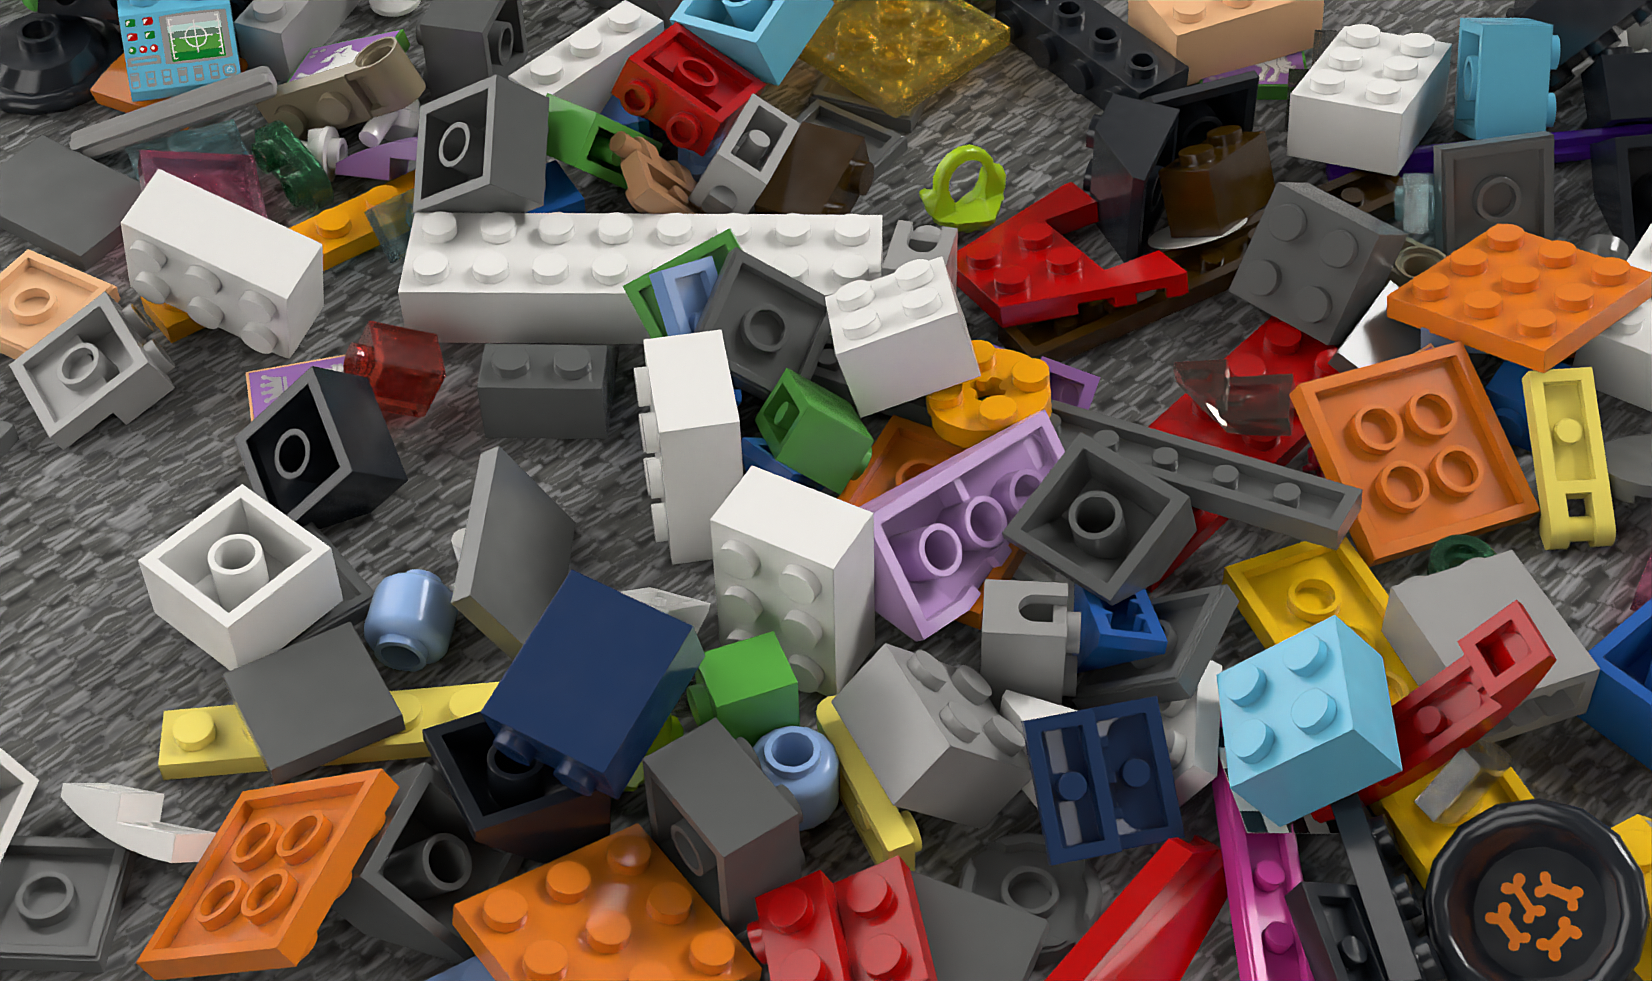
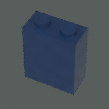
M571 569L480 713L495 735L493 745L507 757L527 766L535 758L555 768L554 776L572 790L585 796H591L594 790L597 789L618 800L705 658V653L694 626Z

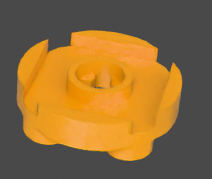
M984 340L971 341L981 373L980 377L926 395L927 413L931 416L932 427L936 433L944 440L963 448H970L1038 411L1046 410L1049 418L1052 413L1049 366L1046 362L1013 350L995 348L990 342ZM989 396V397L985 398L983 401L978 400V398H980V397Z

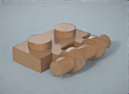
M623 131L614 134L610 140L609 149L621 159L620 166L628 186L625 191L626 197L640 214H707L702 206L698 207L687 200L698 183L693 179L688 168L678 161H666L660 157L657 148L643 137L633 138Z

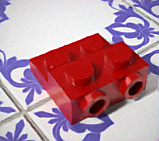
M675 22L627 59L611 94L620 99L621 105L626 112L633 116L648 119L663 129L672 144L679 148L694 151L703 157L725 138L751 95L755 94L760 97L766 84L681 24Z
M899 855L835 883H832L821 870H818L755 897L759 919L747 924V934L751 947L759 961L764 965L768 964L770 981H938L911 870Z

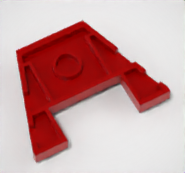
M1073 182L1062 185L957 251L956 286L1002 328L1079 314V303L1106 299L1114 307L1137 304L1136 293L1165 288L1167 298L1189 293L1187 271L1160 250L1104 270L1063 237V234L1099 221L1097 201Z

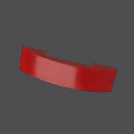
M1518 600L1506 606L1457 641L1464 653L1462 657L1391 706L1403 771L1355 792L1358 793L1365 806L1407 787L1474 744L1508 716L1549 672L1557 659L1525 607ZM1331 804L1311 813L1313 819L1319 823L1335 819Z

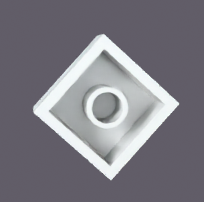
M942 256L929 261L917 259L900 266L895 273L870 282L867 280L850 282L838 289L836 294L825 297L835 354L860 418L981 376L967 324Z
M243 484L138 560L154 612L230 671L281 650L343 601L331 547Z

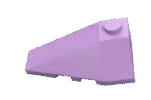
M1046 410L1038 411L860 506V508L874 513L875 611L914 641L925 640L969 611L981 595L978 588L993 567L1002 566L1012 552L1008 546L1010 542L1003 538L1002 532L1065 453Z

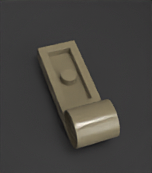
M387 36L375 40L364 47L352 63L277 85L275 97L255 105L281 141L285 138L306 140L308 139V130L333 126L336 130L369 121L373 117L401 110L421 96L426 84L396 38Z

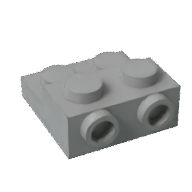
M106 291L9 364L47 435L63 450L91 431L112 413L126 425L175 388L167 375L176 367L173 360L156 340L152 338L147 342L145 339L154 332L150 323L132 303L123 309Z

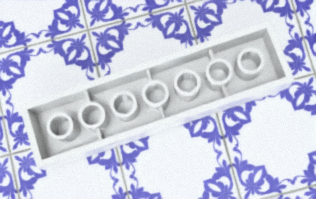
M415 212L398 289L407 341L438 343L644 344V339L651 338L623 286L729 228L732 229L744 252L814 290L830 296L836 294L838 289L850 282L857 280H867L870 282L882 277V215Z

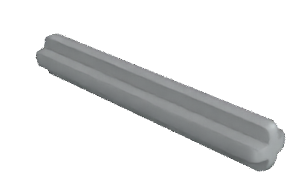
M260 66L77 130L71 134L70 148L96 160L273 98L277 94V82L269 67Z

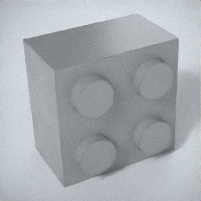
M885 643L831 701L893 806L980 829L985 827L1032 779L1028 757L1022 750L1025 746L1022 734L1011 722L1000 716L989 699L992 695L989 684L978 672L969 666L961 665L957 668L938 661L925 651L918 650L913 653Z

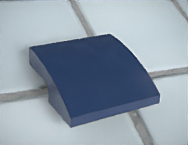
M1157 696L1021 721L1049 865L1118 853L1124 849L1165 842L1169 838H1185Z

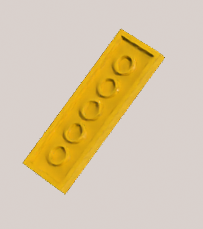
M1346 536L1337 551L1303 541L1224 567L1222 585L1227 584L1238 598L1237 608L1265 650L1336 615L1383 657L1391 706L1419 687L1381 631L1389 595ZM1491 743L1464 753L1462 751L1436 770L1407 787L1370 804L1369 807L1375 816L1385 814L1398 841L1402 857L1425 890L1433 859L1459 825L1495 804L1534 799V797L1496 744Z

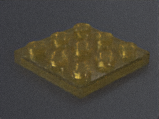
M833 0V7L798 58L893 118H897L1010 45V27L964 0Z

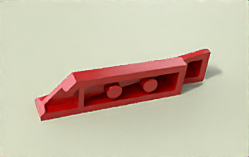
M1199 834L1194 835L1190 843L1178 837L1169 838L1044 981H1180L1228 898L1221 848Z

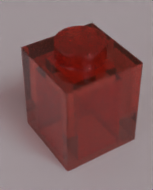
M370 320L358 343H351L349 345L343 365L344 373L368 377L381 411L418 418L426 416L446 377L437 334Z

